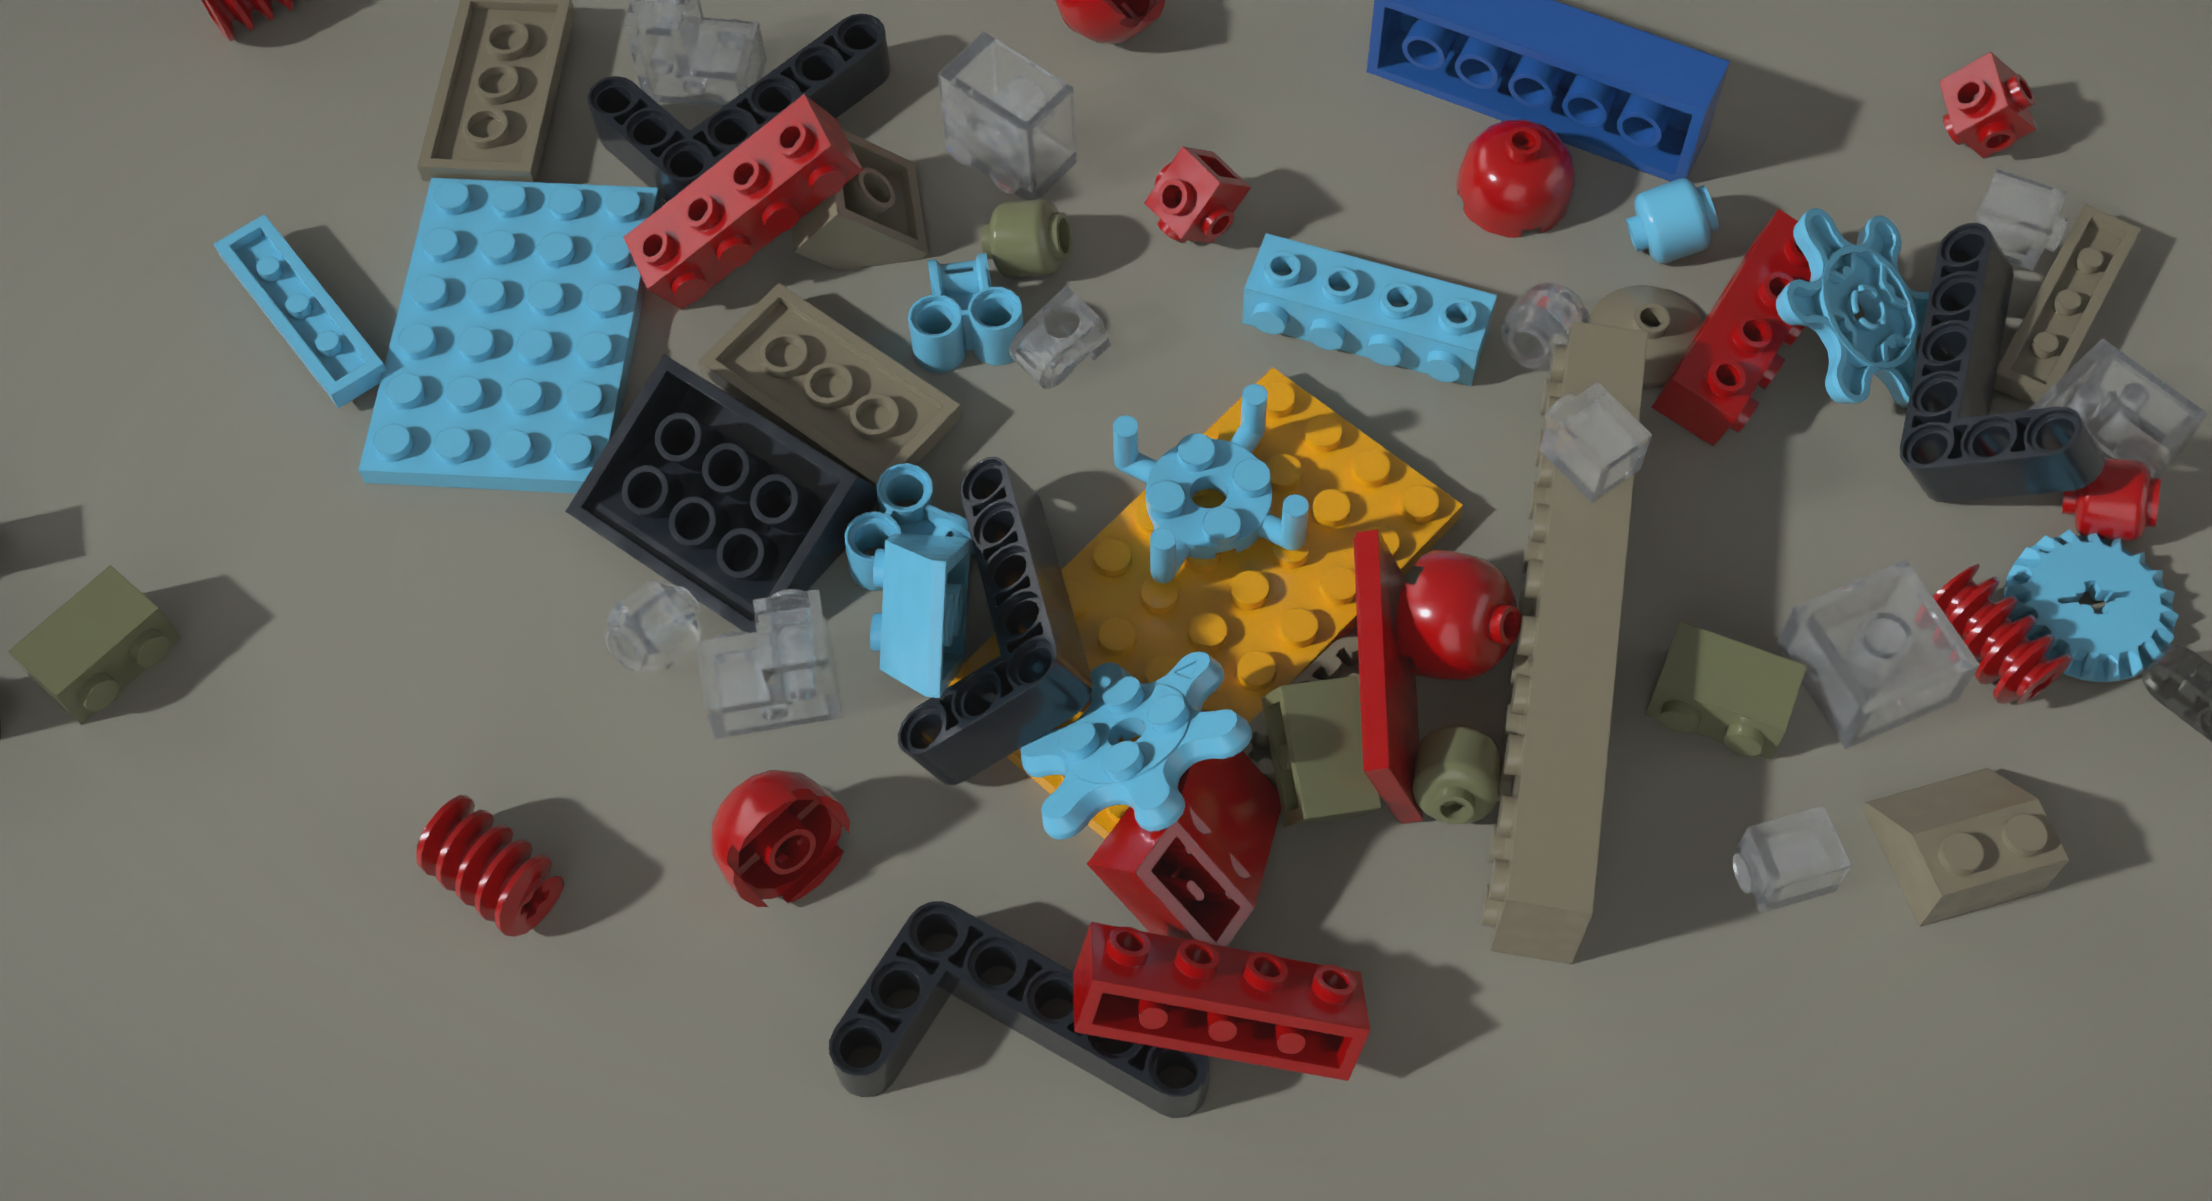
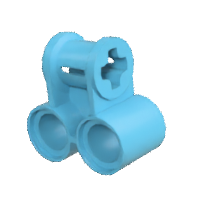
M987 253L977 254L976 260L939 264L937 259L927 260L932 295L922 297L916 301L908 314L912 350L916 363L923 370L931 373H945L961 365L966 356V350H973L975 356L989 365L1002 366L1012 363L1019 358L1025 347L1022 304L1019 297L1013 291L1003 287H991Z
M906 463L896 464L887 468L880 475L876 485L879 512H865L856 516L848 524L845 531L849 574L853 581L861 588L871 591L883 590V588H877L873 585L874 556L863 554L864 550L871 547L885 549V540L895 533L971 538L967 519L934 507L932 480L928 473L919 466ZM907 499L918 502L910 507L894 505L898 501ZM971 539V554H975Z

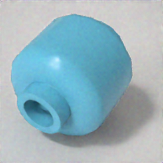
M1680 178L1639 193L1634 201L1635 216L1626 219L1627 229L1635 251L1639 252L1647 249L1651 258L1660 264L1669 263L1705 250L1711 243V232L1719 229L1716 211L1705 185L1696 188L1686 178Z

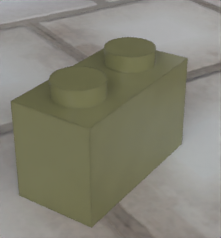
M109 565L12 647L8 653L37 685L82 725L95 712L109 706L115 700L118 693L147 667H151L162 660L169 648L181 637L159 607Z
M1679 621L1645 715L1659 719L1663 725L1676 732H1695L1723 742L1728 749L1744 756L1759 755L1771 760L1786 732L1807 665Z
M1357 676L1283 685L1261 697L1284 827L1358 817L1381 808V796L1363 771L1361 705Z

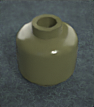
M1033 199L1000 203L992 213L990 224H984L982 227V251L987 253V259H993L996 268L1005 277L1018 278L1052 275L1061 266L1062 260L1068 259L1071 253L1072 232L1069 219L1065 213L1059 212L1049 200Z
M1462 724L1450 725L1430 732L1420 741L1415 754L1412 791L1416 804L1427 815L1449 824H1468L1484 818L1494 810L1500 795L1502 761L1497 745L1490 737L1473 727Z

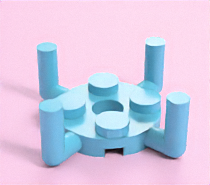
M1251 384L1244 388L1242 392L1241 425L1230 442L1210 439L1208 436L1200 433L1190 434L1183 437L1178 446L1170 449L1158 461L1139 452L1138 422L1135 418L1124 415L1114 421L1113 452L1116 468L1147 483L1146 507L1154 529L1150 536V573L1156 582H1170L1187 556L1197 559L1216 558V553L1235 548L1237 553L1250 547L1259 537L1290 551L1298 550L1304 545L1309 509L1307 499L1298 494L1290 495L1283 501L1282 519L1270 514L1272 503L1270 470L1264 462L1258 460L1252 454L1265 433L1268 394L1263 386ZM1213 489L1220 492L1226 500L1218 507L1203 508L1195 504L1191 498L1200 490Z

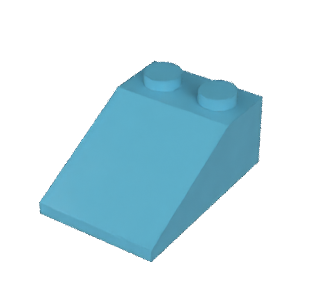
M895 533L885 540V549H876L873 585L877 588H883L882 613H873L870 648L871 651L880 652L879 670L925 697L940 698L961 671L966 657L971 538Z

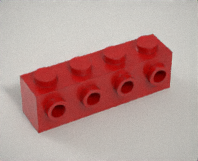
M803 94L623 238L647 289L679 309L684 310L691 303L701 299L709 289L736 268L746 264L754 254L777 236L791 229L799 219L822 201L839 192L844 184L863 169L836 118Z
M1780 209L1776 211L1750 246L1651 408L1711 446H1714L1729 428L1737 433L1744 428L1759 405V402L1751 397L1755 388L1758 385L1762 389H1766L1785 361V358L1777 354L1782 343L1791 346L1805 328L1802 325H1789L1785 323L1776 309L1777 297L1786 285L1794 280L1800 279L1810 282L1811 279L1809 263L1794 239L1793 230L1798 220Z
M1091 922L1073 973L1074 1032L1349 1081L1371 1031L1361 972L1343 969L1336 965H1321L1278 957L1267 952H1251L1209 944L1197 939L1187 940L1139 931L1127 926L1117 927Z

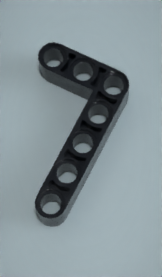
M860 13L844 18L690 131L633 81L619 76L606 77L596 82L590 88L587 96L599 141L646 185L658 187L660 197L668 202L803 94L834 118H838L881 86L888 79L891 71L885 28L878 18L869 14Z
M1967 223L1956 227L1942 239L1938 248L1901 438L1900 458L1927 496L1936 502L1950 503L2072 491L2084 488L2094 482L2102 473L2105 465V456L2077 411L2069 407H2049L1989 415L2014 272L2012 265L1987 226L1980 223Z
M987 457L978 461L969 469L962 480L960 496L1001 655L949 686L940 698L931 697L918 705L905 717L898 732V744L901 750L946 785H957L965 782L1074 717L1087 704L1093 690L1091 673L1042 501L1038 494L1004 460L998 457Z
M944 901L928 902L919 906L910 915L833 1030L829 1040V1054L841 1085L850 1094L859 1097L877 1096L885 1092L894 1083L952 994L1154 1111L1171 1118L1187 1117L1195 1113L1204 1104L1208 1092L1209 1064L1208 1057L1205 1055L1134 1043L1129 1050L1123 1053L1112 1054L1104 1051L1098 1045L1102 1037L1074 1032V1009L1068 1016L1061 1019L1044 1017L1038 1011L1045 1002L1051 999L1061 998L1069 1001L1074 1006V972L957 906ZM937 933H946L956 938L955 943L944 951L933 952L923 947L924 942L930 936ZM993 966L1009 967L1015 972L1008 982L1001 985H990L980 979L981 975ZM899 989H911L919 994L918 999L911 1006L904 1009H894L885 1004L887 998ZM871 1045L881 1050L879 1058L867 1067L856 1068L846 1063L849 1055L861 1046ZM1170 1066H1182L1189 1069L1196 1079L1184 1088L1174 1089L1163 1084L1159 1080L1158 1075Z

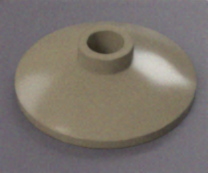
M1637 285L1618 289L1602 298L1592 310L1588 323L1648 331L1643 387L1657 388L1664 387L1703 324V320L1697 310L1678 294L1655 286ZM1643 323L1651 324V325H1654V326H1656V327H1648V326L1644 325Z

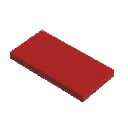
M1378 529L1356 532V537L1353 539L1363 771L1396 820H1399L1401 824L1424 821L1423 811L1416 804L1412 791L1415 754L1419 746L1416 675L1410 670L1415 668L1413 658L1401 656L1397 645L1396 632L1399 596L1404 583L1408 582Z

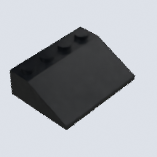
M664 354L565 512L752 638L760 641L846 549L845 531L848 524L856 516L865 512H871L878 498L875 486L696 372Z

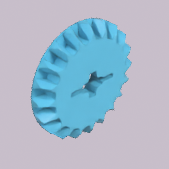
M2068 529L2055 538L2045 535L2031 548H2025L2011 567L2004 586V599L2013 595L2018 599L2016 606L2009 615V619L2014 622L2033 615L2036 618V622L2026 637L2033 641L2051 634L2055 640L2045 657L2050 661L2069 653L2073 660L2063 674L2081 680L2113 682L2132 678L2145 672L2163 656L2174 639L2173 629L2179 614L2173 611L2172 607L2175 592L2165 589L2162 583L2163 570H2152L2145 563V551L2133 554L2123 548L2121 538L2109 542L2100 539L2097 533L2084 537L2075 535ZM2085 591L2090 592L2093 600L2106 603L2099 614L2094 613L2091 605L2079 604L2078 601Z

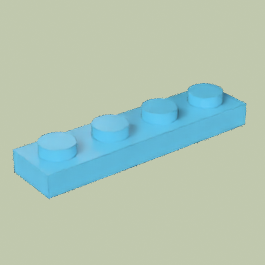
M265 214L213 244L224 263L338 409L380 383L382 373L387 370L384 363Z

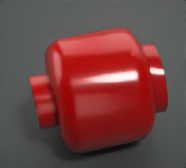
M2105 458L2102 473L2094 482L2084 488L2064 491L2062 514L2075 515V528L2081 536L2085 537L2097 533L2100 539L2117 540L2121 538L2123 541H2135L2143 535L2145 527L2156 528L2161 478L2151 477V471L2145 462Z

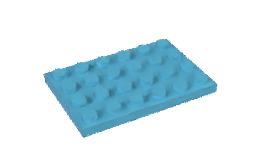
M431 178L385 361L387 370L382 373L358 469L365 483L573 494L578 492L620 423L646 287L623 237L661 208L662 200L658 187Z

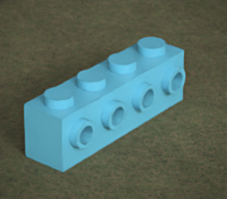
M1266 233L1244 287L1242 323L1254 326L1267 334H1283L1312 342L1322 349H1338L1367 357L1380 365H1396L1425 373L1438 381H1454L1472 386L1490 332L1497 295Z

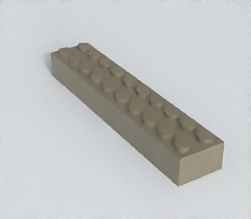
M1572 321L1566 345H1554L1549 379H1546L1540 415L1545 417L1543 430H1540L1534 462V467L1539 468L1537 482H1534L1528 513V519L1533 521L1531 536H1527L1522 564V573H1526L1524 590H1521L1518 602L1521 626L1518 646H1515L1513 650L1509 675V685L1514 686L1511 704L1507 705L1502 734V742L1507 743L1504 763L1502 762L1500 795L1497 802H1500L1497 823L1493 824L1488 854V863H1493L1490 885H1486L1481 913V925L1493 927L1490 951L1572 964L1593 915L1648 331Z

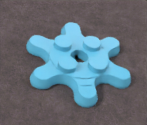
M1818 208L1806 211L1794 226L1793 234L1797 245L1809 263L1811 279L1810 282L1800 279L1794 280L1785 286L1776 300V309L1779 316L1789 325L1809 327L1820 337L1827 349L1829 358L1825 387L1827 393L1835 402L1839 404H1858L1863 402L1870 393V383L1874 374L1885 384L1898 405L1908 407L1917 361L1916 341L1918 336L1922 335L1930 292H1916L1912 290L1901 277L1897 260L1902 241L1897 227L1887 217L1877 215L1868 220L1862 227L1857 237V244L1854 245L1842 237L1834 220L1827 212ZM1858 303L1865 313V318L1856 319L1854 317L1859 312Z
M1193 652L1183 657L1164 677L1155 682L1140 684L1137 678L1132 677L1127 670L1116 663H1104L1091 671L1093 690L1089 699L1091 702L1089 708L1075 722L1062 728L1052 729L1021 747V761L1028 775L1032 777L1059 774L1065 776L1061 785L1042 805V823L1045 832L1054 839H1068L1080 833L1098 812L1114 805H1128L1133 808L1135 820L1142 829L1147 831H1159L1174 824L1182 816L1185 809V800L1178 790V783L1182 774L1190 766L1201 760L1212 758L1224 759L1238 754L1249 744L1252 738V729L1247 720L1236 712L1229 709L1201 712L1203 702L1211 693L1219 688L1224 680L1225 673L1221 664L1205 652ZM1141 736V737H1140L1137 741H1135V742L1129 741V740H1131V739H1133V738H1135V737ZM1120 737L1124 740L1123 742H1118Z

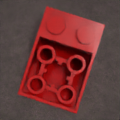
M1243 750L1232 757L1224 759L1212 758L1201 760L1190 766L1179 779L1178 790L1185 800V809L1182 816L1168 828L1159 831L1142 829L1135 820L1134 809L1129 807L1088 861L1087 865L1150 933L1187 940L1197 939L1209 944L1227 947L1254 910L1278 823L1281 805L1278 791Z

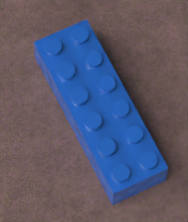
M1374 0L1366 72L1501 121L1525 119L1543 124L1558 134L1563 143L1671 182L1680 178L1687 179L1707 138L1730 61L1555 0Z

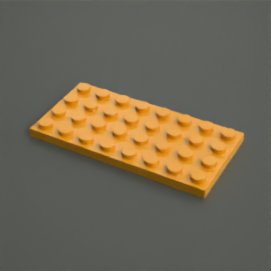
M1274 367L1256 383L1267 390L1268 396L1265 433L1252 454L1258 460L1264 462L1270 470L1272 486L1270 514L1282 519L1283 501L1290 495L1298 494L1307 499L1309 509L1304 545L1298 550L1290 551L1259 537L1250 547L1237 553L1235 548L1216 553V558L1197 559L1187 556L1170 582L1158 583L1152 578L1150 573V536L1154 529L1146 507L1145 489L1061 569L1090 673L1093 669L1104 663H1116L1127 670L1132 677L1137 678L1140 684L1151 683L1167 675L1186 655L1198 651L1205 652L1221 664L1225 675L1219 688L1211 693L1203 702L1201 711L1229 709L1239 714L1249 723L1263 710L1261 697L1280 686L1290 685L1327 648L1337 640L1344 638L1357 625L1353 539L1356 537V532L1378 529L1401 572L1405 575L1419 558L1425 555L1461 518L1463 504ZM1242 397L1203 434L1210 439L1230 442L1241 425ZM1213 489L1200 490L1191 498L1195 504L1203 508L1218 507L1226 500L1220 492ZM996 634L989 638L962 664L961 671L949 686L1001 655ZM1088 701L1084 708L1074 717L1053 729L1062 728L1075 722L1089 708L1091 702ZM1141 736L1135 737V738H1133V739H1131V740H1129V741L1135 742V741H1137ZM1121 737L1118 740V742L1124 741ZM1020 748L1006 758L1026 773L1021 761ZM1060 774L1044 777L1028 775L1050 794L1061 785L1065 776ZM1114 805L1098 812L1090 820L1088 826L1103 839H1106L1130 806Z

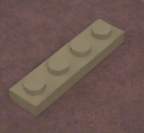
M2084 205L1998 364L1994 389L2037 409L2049 406L2141 228L2091 206Z

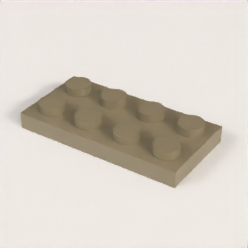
M460 0L417 165L423 181H430L431 178L537 182L575 16L572 0Z
M780 283L765 295L698 360L701 373L706 378L876 488L880 475L887 468L896 464L909 463L917 465L962 418L961 404Z

